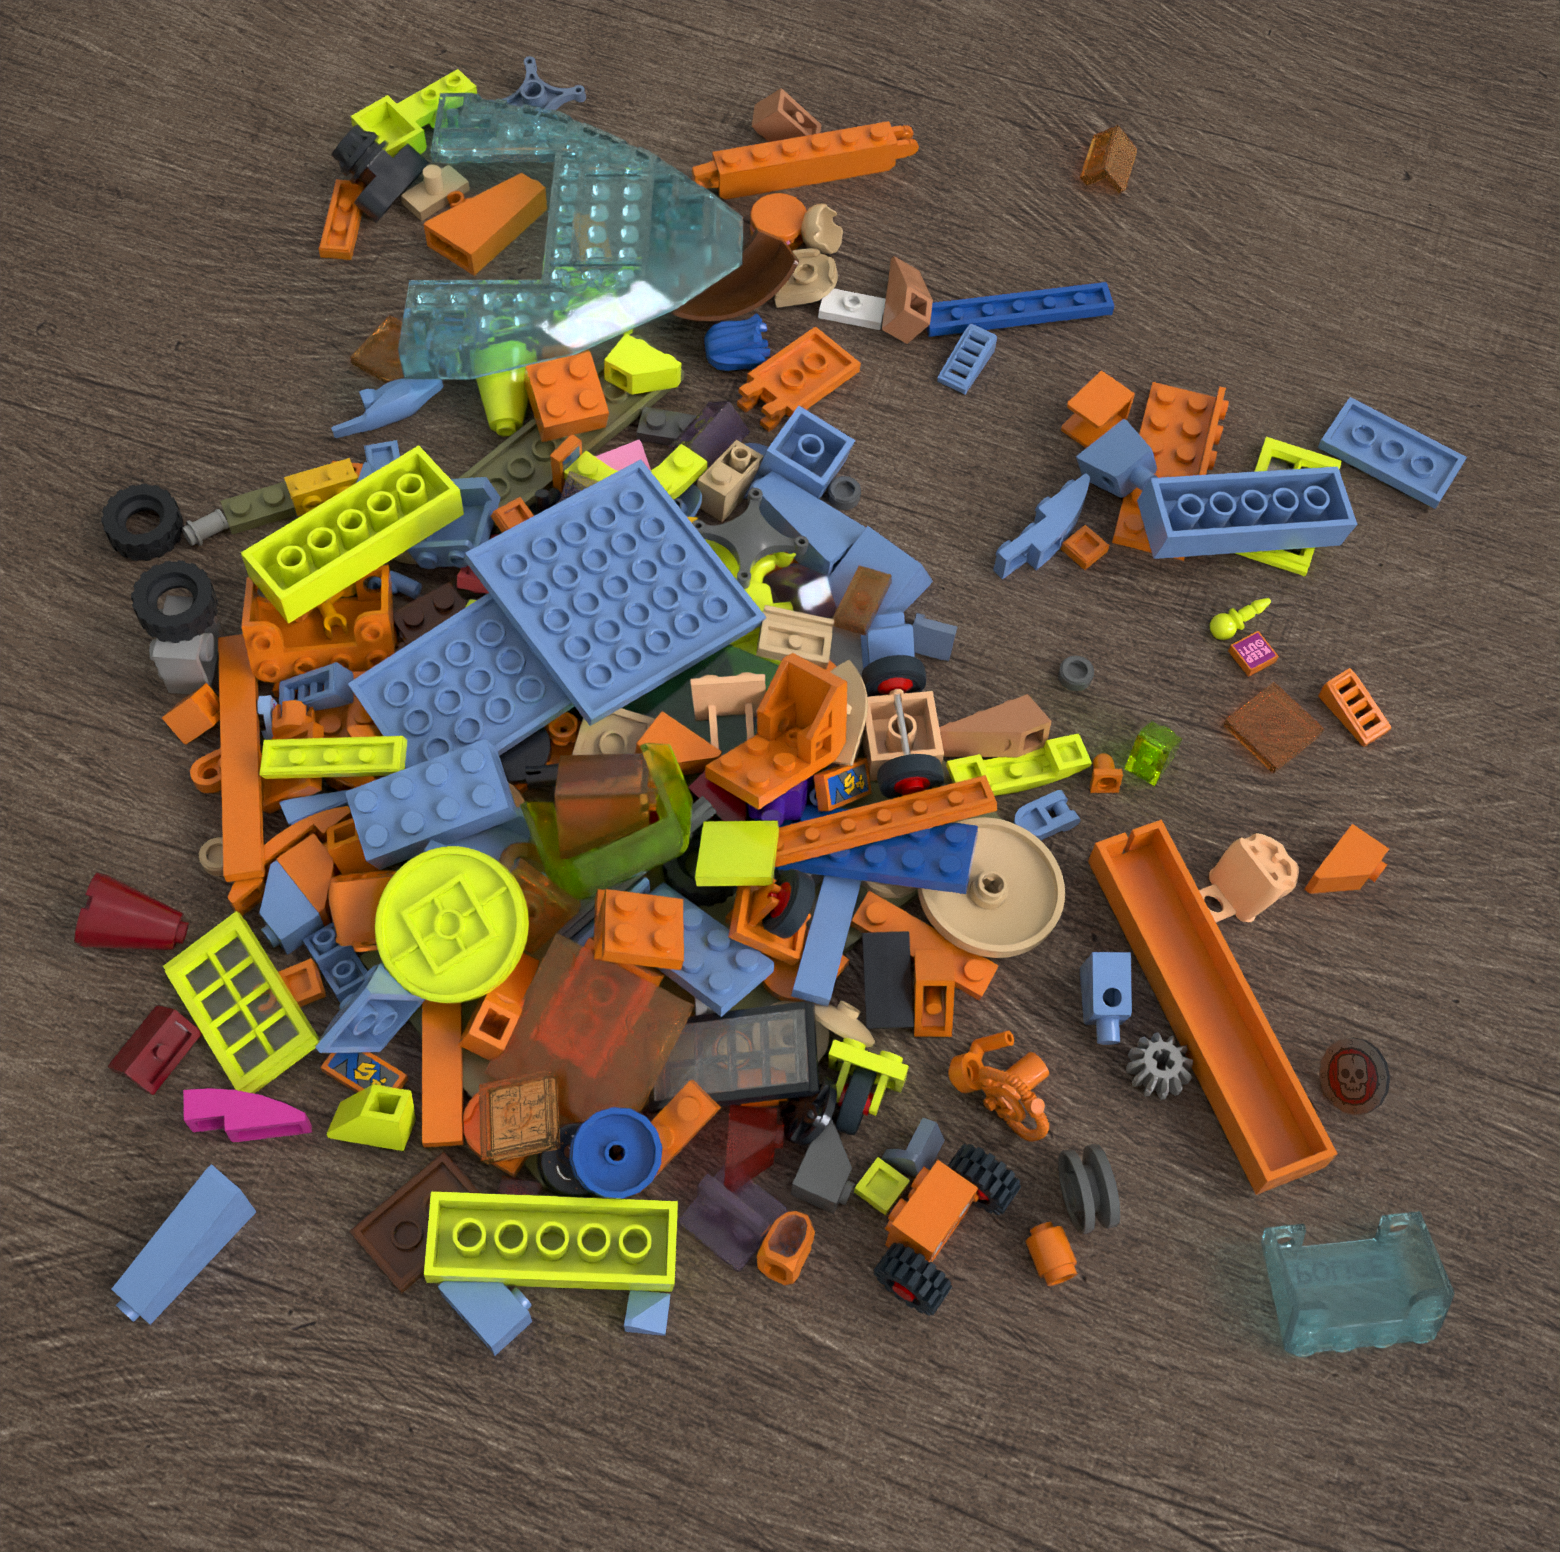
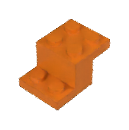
M598 889L595 897L594 959L681 970L684 962L683 899Z

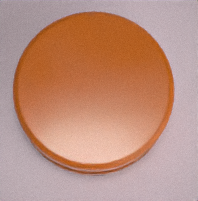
M774 193L763 196L752 206L750 213V235L752 236L756 228L784 239L793 251L803 243L801 226L807 210L801 201L788 194Z

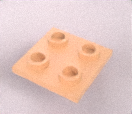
M745 672L737 676L718 677L716 675H706L701 678L691 679L695 721L709 720L711 745L719 749L717 716L746 714L747 740L754 736L753 717H757V709L766 693L765 674Z

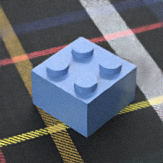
M798 406L766 450L758 472L766 476L771 471H774L820 499L845 463L855 440L801 406Z

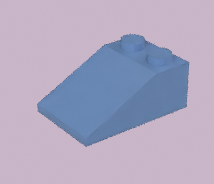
M383 963L377 964L365 974L364 983L358 990L348 995L339 1006L340 1011L331 1020L315 1048L320 1053L381 1052L425 999L405 990L389 974Z

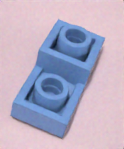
M331 923L302 940L341 1004L348 995L355 993L364 983V976L368 971L354 952L352 946H340L335 941L337 934L334 923Z

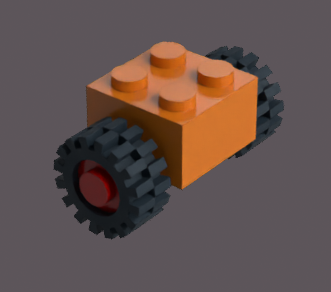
M963 1144L947 1166L937 1160L931 1170L925 1166L921 1169L911 1185L912 1190L907 1197L909 1201L906 1202L901 1198L888 1217L889 1222L885 1230L889 1234L885 1245L889 1249L873 1270L874 1276L878 1277L877 1280L885 1285L884 1288L888 1292H893L895 1294L894 1297L898 1300H903L908 1307H914L917 1312L921 1314L924 1312L927 1316L935 1314L952 1289L951 1281L945 1278L946 1275L943 1271L936 1269L937 1266L933 1261L968 1212L972 1201L976 1207L980 1209L983 1207L990 1214L993 1212L995 1215H1000L1005 1212L1021 1189L1020 1180L1014 1177L1016 1174L1012 1170L1005 1168L1007 1166L1002 1161L998 1162L995 1160L996 1156L991 1153L987 1155L984 1149L980 1147L976 1149L972 1144Z

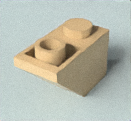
M736 440L698 479L697 487L702 493L700 509L723 522L742 502L764 456Z

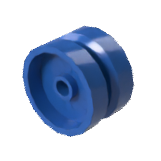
M611 1107L594 1113L577 1128L570 1142L569 1162L575 1179L586 1191L600 1198L622 1199L640 1193L654 1180L661 1166L662 1144L657 1129L646 1116L630 1108ZM615 1145L622 1147L620 1155L623 1158L620 1161H614L609 1157V1149Z

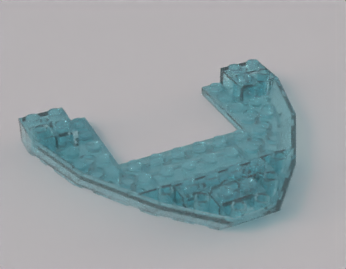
M440 93L431 146L432 162H554L541 280H409L398 346L404 379H475L522 368L531 364L576 355L671 312L742 265L743 216L712 192L667 164L651 151L642 147L632 146L624 139L585 122L582 124L575 121L569 115L560 111L523 104L522 107L509 105L507 100L497 98L495 101L482 99L479 94Z

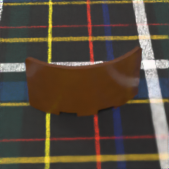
M756 228L748 242L737 253L729 257V261L720 265L692 267L673 262L661 293L670 312L675 316L694 321L731 319L758 308L777 294L794 273L799 260L784 239Z

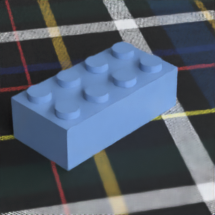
M486 738L345 792L365 859L379 870L423 853L430 840L447 845L519 817L498 751Z

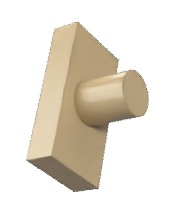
M428 165L423 169L424 180L403 193L401 199L402 204L423 221L449 204L447 195L452 191H460L463 194L470 190L469 182L450 165L442 169L437 165Z

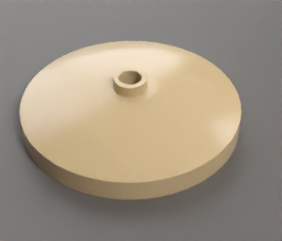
M986 817L971 818L957 822L978 826V836L966 894L917 888L925 915L945 939L969 953L984 957L1005 958L1032 950L1041 944L1054 929L1064 907L1065 884L1055 857L1035 835L1014 823Z

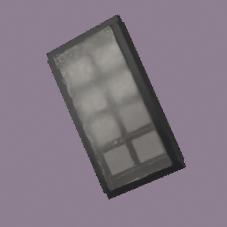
M803 1001L726 1012L722 1017L717 1013L656 1020L648 1023L649 1112L651 1114L660 1113L690 1080H694L720 1107L813 1096V1094L820 1093L814 1003H805Z

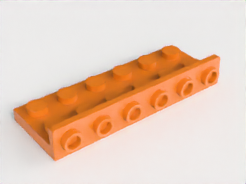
M1152 382L1139 435L1153 451L1157 470L1154 474L1158 478L1206 475L1207 470H1213L1217 451H1213L1212 447L1213 444H1219L1223 431V426L1218 425L1219 419L1224 420L1229 401L1223 400L1226 388L1219 386L1216 397ZM1137 487L1126 497H1123L1112 543L1152 553L1137 502L1142 490ZM1173 557L1182 561L1185 559V557Z

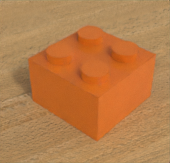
M590 351L525 366L524 384L542 442L606 428L609 410Z

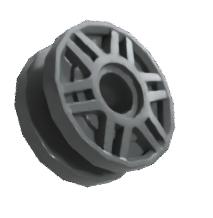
M1098 1144L1086 1145L1083 1149L1082 1161L1075 1150L1061 1151L1058 1156L1059 1181L1068 1215L1077 1232L1082 1235L1091 1233L1095 1228V1216L1102 1227L1106 1229L1117 1227L1120 1223L1119 1195L1114 1174L1104 1150Z

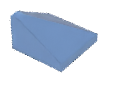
M630 1290L624 1323L625 1332L666 1336L670 1294Z

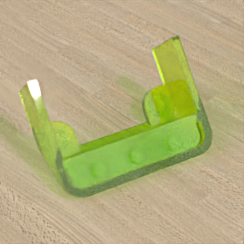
M645 743L640 746L658 790L655 807L660 821L601 849L596 837L587 830H574L565 834L553 802H524L520 804L553 892L560 901L564 903H579L595 896L598 889L606 890L681 856L687 850L690 840L693 800L671 744Z

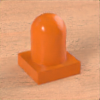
M1105 753L1098 754L1092 763L1093 773L1089 786L1090 793H1119L1123 777L1122 769H1115L1114 761L1110 755Z

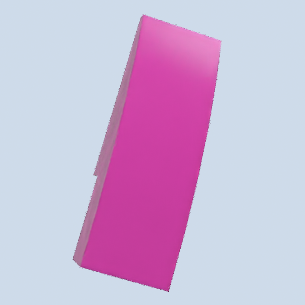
M228 1089L183 1090L184 1121L192 1132L225 1129L233 1143L312 1133V1124L304 1112L263 1095Z

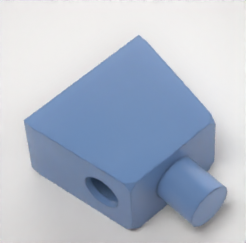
M1122 419L1076 456L1082 476L1086 473L1091 477L1090 483L1120 498L1126 497L1137 487L1143 491L1150 478H1158L1154 474L1156 473L1157 465L1151 447L1125 419Z
M1092 952L1080 967L1084 1024L1096 1025L1097 1044H1119V1025H1122L1132 1013L1131 952Z

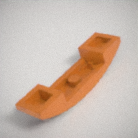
M348 806L338 807L311 815L286 828L264 845L265 877L234 882L228 896L234 912L237 911L243 916L263 900L264 882L267 881L270 864L275 862L277 857L313 833L322 843H325L327 841L328 827L353 818L350 808Z

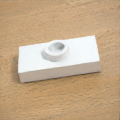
M833 289L827 296L822 298L818 318L880 330L886 299Z

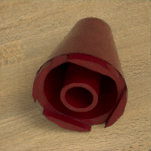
M96 872L85 894L89 898L85 908L81 907L74 938L75 943H77L76 945L84 948L173 950L176 943L183 945L189 927V922L183 921L184 913L107 874Z

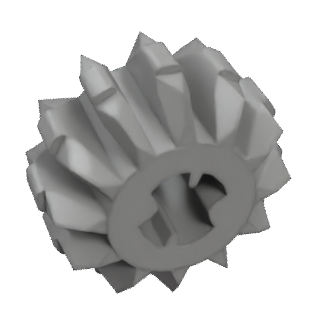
M1159 1032L1153 1034L1151 1041L1146 1037H1142L1137 1042L1138 1048H1131L1128 1054L1131 1062L1128 1063L1126 1071L1136 1075L1132 1080V1087L1143 1084L1146 1087L1144 1090L1145 1097L1150 1096L1153 1090L1157 1092L1160 1100L1166 1099L1168 1092L1176 1096L1181 1093L1182 1085H1187L1192 1078L1188 1070L1192 1068L1193 1060L1183 1057L1188 1050L1187 1045L1176 1048L1173 1045L1175 1043L1174 1035L1169 1036L1166 1042L1162 1040ZM1157 1062L1163 1065L1162 1070L1156 1068Z

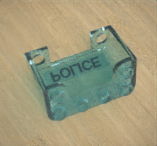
M1420 1211L1382 1215L1374 1239L1302 1246L1306 1233L1304 1224L1264 1229L1261 1246L1283 1346L1287 1353L1295 1354L1298 1357H1307L1315 1352L1335 1350L1336 1352L1343 1353L1354 1348L1369 1346L1386 1348L1396 1343L1405 1342L1423 1344L1435 1339L1437 1333L1442 1328L1455 1293ZM1398 1225H1407L1403 1230L1389 1232ZM1291 1237L1288 1242L1278 1244V1239Z

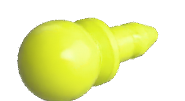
M1269 598L1255 600L1251 605L1241 608L1238 612L1231 608L1228 614L1220 613L1214 616L1210 622L1211 634L1219 640L1232 638L1237 629L1243 630L1245 628L1243 621L1246 622L1255 617L1256 614L1262 613L1271 603V600Z

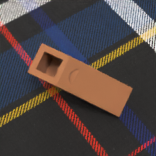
M893 256L890 263L882 330L908 344L930 325L933 299L919 270Z
M1028 694L1008 700L1003 704L984 711H978L971 716L939 727L944 757H969L981 754V757H1020L1044 747L1046 740H1048L1051 720Z

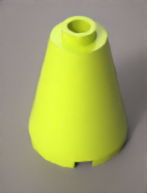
M493 339L488 341V347L479 349V345H477L471 352V364L489 427L500 436H511L523 427L529 399L524 384L525 366L536 364L537 362L535 349L533 347L531 351L526 349V343L519 340Z

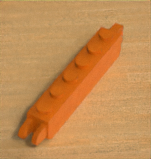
M887 121L712 152V161L692 167V181L695 189L717 188L719 196L727 200L889 171L895 166L896 159L916 154L919 145L916 140H913L912 136L914 134L910 126L900 125L891 127L890 122Z

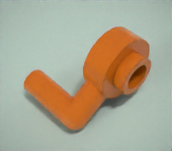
M1004 1031L975 1039L968 1053L953 1057L948 1071L949 1079L953 1086L961 1093L981 1090L982 1084L979 1078V1071L981 1067H984L981 1061L984 1053L1012 1046L1014 1044L1013 1034L1010 1031Z

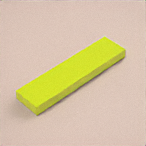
M404 736L264 740L260 776L265 779L388 776L405 769L408 740Z

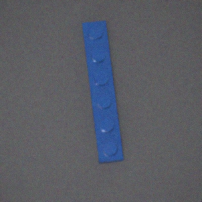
M1107 282L932 303L930 325L926 329L928 336L932 337L964 333L969 324L989 330L1112 315L1114 303Z

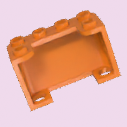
M382 565L355 582L358 597L340 598L332 604L336 613L346 618L348 628L346 634L340 625L331 626L332 639L325 635L324 618L317 607L303 622L296 623L294 620L288 624L270 601L258 594L257 590L259 588L247 577L241 627L253 675L264 682H281L335 662L351 672L368 671L395 653L392 581L389 565ZM371 576L379 577L381 579V587L379 589L367 588L363 583L364 580ZM358 610H366V611H368V612L362 613L361 615H359V616L357 617V611H358Z

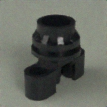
M357 124L341 140L331 156L339 162L341 172L345 176H348L350 173L353 175L350 180L353 185L361 180L367 186L357 197L354 204L377 223L389 210L396 198L405 191L406 187L409 188L430 162L409 143L394 158L385 151L389 145L386 140L379 144L377 141L380 137L375 132L365 131Z

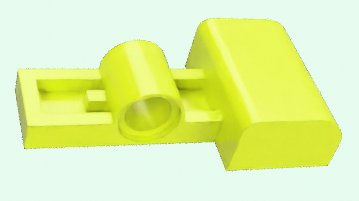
M457 69L399 103H395L388 95L350 116L352 126L354 127L358 124L365 131L375 132L380 137L377 141L379 144L386 140L389 145L385 151L393 158L407 143L422 154L426 150L427 145L424 129L421 127L429 124L434 129L444 127L451 119L452 109L477 96V88L474 83Z

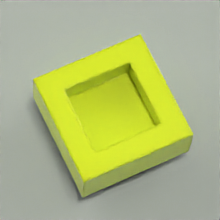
M877 1157L856 1185L854 1193L886 1216L907 1188L910 1180Z

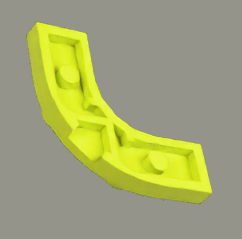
M680 444L651 472L674 500L684 493L707 470V461L683 444ZM585 451L564 471V479L582 491L618 471L609 467L588 451Z

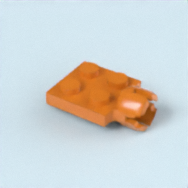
M283 701L282 716L281 704H277L272 712L271 730L273 737L271 740L324 738V726L316 723V713L313 707H309L306 715L307 706L302 701ZM261 776L262 811L271 814L282 809L279 803L281 801L311 796L321 791L322 778L265 779Z

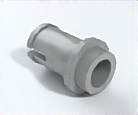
M216 509L214 512L194 522L186 521V526L181 529L191 546L195 544L200 546L203 544V540L224 529H228L229 525L220 509Z

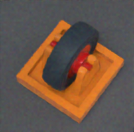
M790 869L785 871L777 880L773 878V884L768 886H737L728 938L792 966L801 961L806 922L811 917L809 912L815 896L813 878L801 871Z

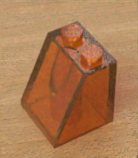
M650 753L560 755L555 790L560 859L572 858L649 826L650 811L657 810L658 768H651Z

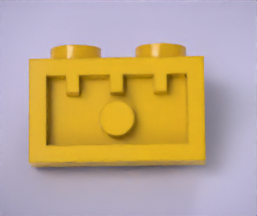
M350 458L286 476L284 479L297 516H301L357 483L358 475L354 471Z

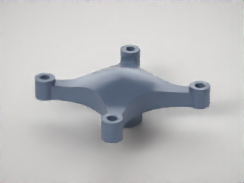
M528 56L524 59L526 77L520 88L506 98L486 101L485 109L490 117H496L501 112H508L526 119L535 128L534 138L536 144L544 146L548 142L544 127L552 113L568 101L584 102L586 94L582 85H576L572 88H557L548 85L536 73L537 65L535 58Z

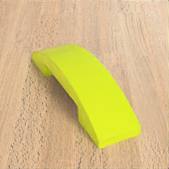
M1074 734L1046 740L1043 748L1020 757H997L983 760L981 754L947 761L946 767L953 783L986 775L994 796L1021 792L1056 782L1090 767L1092 762L1080 735Z

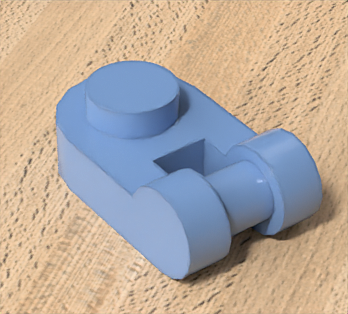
M1057 790L1019 808L1013 823L1028 830L1039 840H1043L1060 831L1064 832L1074 828L1079 824L1080 818L1075 810H1070L1066 802L1068 799L1063 791ZM1047 811H1054L1057 817L1052 819Z

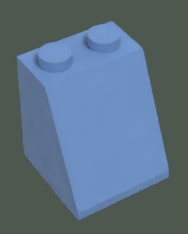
M867 526L819 589L818 593L825 599L822 606L832 614L839 617L843 613L852 621H859V617L863 615L893 611L904 612L930 586L933 580L922 564Z

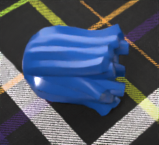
M756 313L748 320L725 321L713 325L704 337L708 363L717 370L725 371L738 369L753 370L767 360L765 357L770 356V348H766L768 347V341L762 339L761 332H767L766 323H763L762 318Z

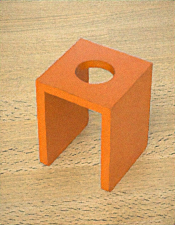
M1101 370L1068 401L1067 408L1073 411L1074 414L1062 425L1061 431L1083 447H1089L1122 419L1127 420L1135 393Z

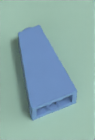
M771 471L762 479L755 480L750 489L759 488L762 491L763 495L759 509L763 518L770 526L786 537L796 539L798 536H804L808 539L809 543L806 554H796L794 559L820 585L825 583L866 529L863 525L774 471Z
M212 1164L204 1171L111 1289L121 1298L116 1306L133 1322L141 1316L151 1325L256 1213V1210L241 1189Z

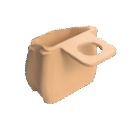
M1256 833L1245 839L1241 837L1228 847L1215 868L1209 872V880L1212 885L1199 891L1203 899L1205 896H1212L1220 902L1222 906L1221 912L1210 910L1216 923L1233 915H1236L1240 921L1249 923L1254 921L1255 916L1267 909L1278 899L1293 891L1297 884L1299 867L1287 854L1281 843L1271 837Z

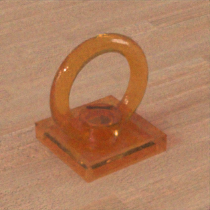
M516 842L503 850L499 862L514 876L524 894L529 919L528 936L524 949L533 955L578 913L581 903L575 899L574 885L568 872L551 853L532 843ZM526 857L538 862L549 871L557 885L522 858L514 864L515 859Z

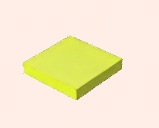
M778 821L703 822L695 874L696 885L768 886L773 884L779 835Z

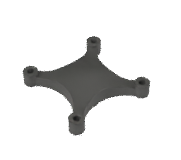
M759 488L750 489L748 495L749 506L737 518L714 526L705 525L701 520L692 522L704 539L719 543L732 553L739 566L737 581L744 589L750 586V571L761 558L777 552L805 555L809 543L808 539L804 536H798L796 539L789 538L780 534L768 524L759 509L763 495Z

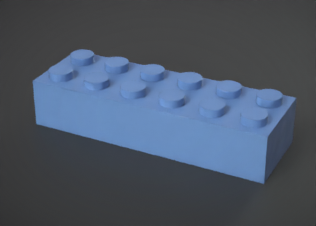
M1338 467L1150 478L1137 499L1154 559L1340 546L1357 526Z

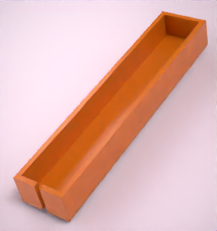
M1162 819L1133 829L1129 838L1124 832L1096 842L1088 863L1180 1045H1187L1188 1050L1185 1055L1193 1060L1192 1069L1255 1194L1258 1195L1325 1168L1338 1153Z

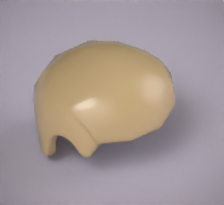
M824 203L816 204L807 210L802 221L801 234L807 248L818 249L820 253L833 254L838 251L841 245L843 230L833 222V217L837 215V212Z

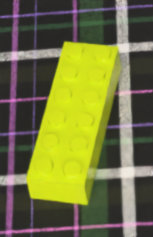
M418 445L241 552L248 576L289 624L464 515L460 489Z
M431 1191L424 1277L427 1283H442L443 1281L503 1282L505 1286L672 1292L675 1284L678 1201Z

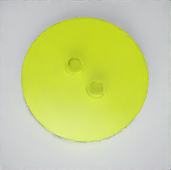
M459 846L431 849L405 863L386 885L380 897L375 917L377 949L389 974L411 994L422 999L440 1003L471 1001L497 988L508 978L518 964L528 936L529 919L527 904L514 876L493 857L474 849Z

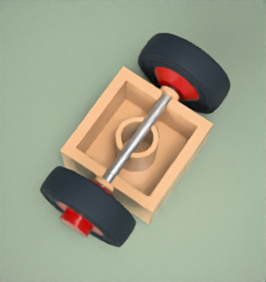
M892 655L871 662L863 669L861 675L865 684L868 701L862 744L864 757L867 758L870 781L878 780L881 794L890 799L942 786L944 783L942 767L944 751L933 691L921 692L926 686L927 679L923 663L918 658L908 655Z

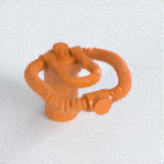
M1028 1052L1005 1072L989 1066L981 1067L979 1071L981 1088L986 1095V1098L983 1100L984 1106L990 1111L995 1109L998 1116L1004 1118L1006 1124H1009V1127L1018 1136L1028 1142L1043 1139L1049 1131V1122L1044 1113V1101L1037 1098L1034 1092H1031L1033 1088L1049 1076V1070L1042 1059L1035 1053ZM1020 1099L1030 1117L1035 1119L1036 1129L1030 1130L1021 1123L1026 1118V1114L1019 1102Z

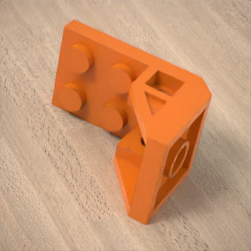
M795 653L784 657L757 709V735L706 765L705 778L759 810L836 761L846 743L847 681Z

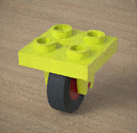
M844 1038L843 1042L833 1040L828 1054L829 1068L840 1071L836 1083V1102L841 1109L836 1122V1129L849 1135H855L863 1115H877L886 1088L899 1093L902 1092L909 1066L902 1064L903 1058L894 1053L881 1051L880 1055L865 1051V1044L854 1039ZM849 1075H851L852 1077L850 1083L846 1084ZM874 1084H877L875 1094L871 1093Z

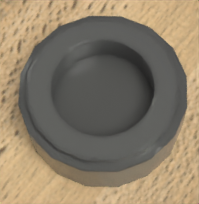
M841 476L831 481L828 487V500L832 506L840 510H849L858 505L861 497V487L855 479Z
M1077 655L1070 656L1061 663L1058 678L1062 686L1068 690L1082 691L1091 684L1094 668L1086 658Z

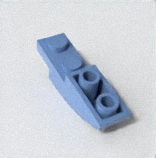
M1085 473L1076 481L1073 479L1069 480L1055 496L1044 498L1035 509L1034 523L1029 524L1018 538L1012 542L1008 540L998 548L993 571L1001 579H1004L1026 562L1037 570L1061 548L1062 543L1068 539L1082 511L1091 478Z

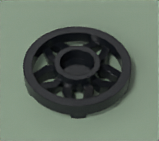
M819 1074L820 1093L813 1094V1096L790 1098L788 1104L782 1107L780 1116L783 1118V1132L789 1141L800 1146L807 1145L814 1141L829 1123L837 1100L836 1085L829 1077ZM807 1127H811L806 1133L803 1134Z

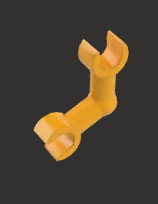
M355 583L316 606L324 618L325 635L332 639L330 627L333 625H340L346 634L348 632L346 618L341 614H337L332 604L341 597L354 595L357 592Z

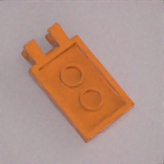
M814 327L748 373L747 383L738 390V393L743 397L737 401V406L747 413L757 404L759 399L763 400L766 405L762 407L761 412L766 416L760 420V425L770 432L779 424L785 414L791 417L798 406L807 410L860 371L861 363L817 327Z

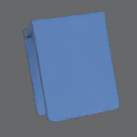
M902 611L859 617L863 669L871 662L887 656L908 655L915 657L913 627L911 624H905Z

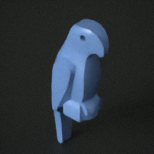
M423 365L415 369L417 376L414 379H397L383 385L378 390L365 389L359 391L365 408L364 414L333 426L331 429L334 437L340 438L364 431H372L414 415L432 396L443 388L438 368L434 365Z

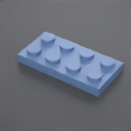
M1349 397L1318 446L1319 449L1434 509L1438 506L1467 458Z
M664 882L649 893V895L683 899L684 962L681 970L657 969L721 1017L774 972V962L756 949L728 938V928Z

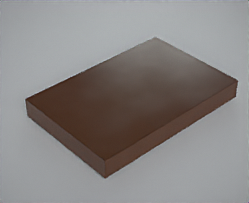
M444 1151L349 1231L401 1294L424 1275L431 1191L480 1193Z

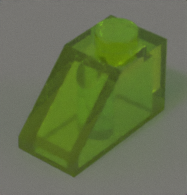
M1151 721L1137 735L1124 769L1156 786L1175 757L1182 738L1177 736L1170 728L1159 726Z

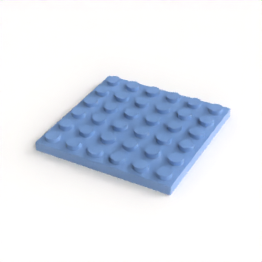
M641 459L465 552V562L589 726H592L760 627L762 621L766 619L764 613Z

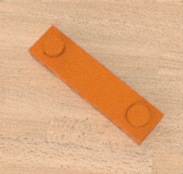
M868 891L850 923L851 927L862 933L909 931L910 957L913 963L915 949H953L955 987L978 1001L983 996L999 965L983 956L960 949L945 939L935 928L871 891Z

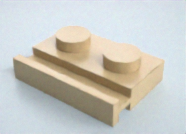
M765 605L763 613L766 619L762 621L760 626L756 656L782 661L784 657L795 653L826 670L829 663L834 619Z

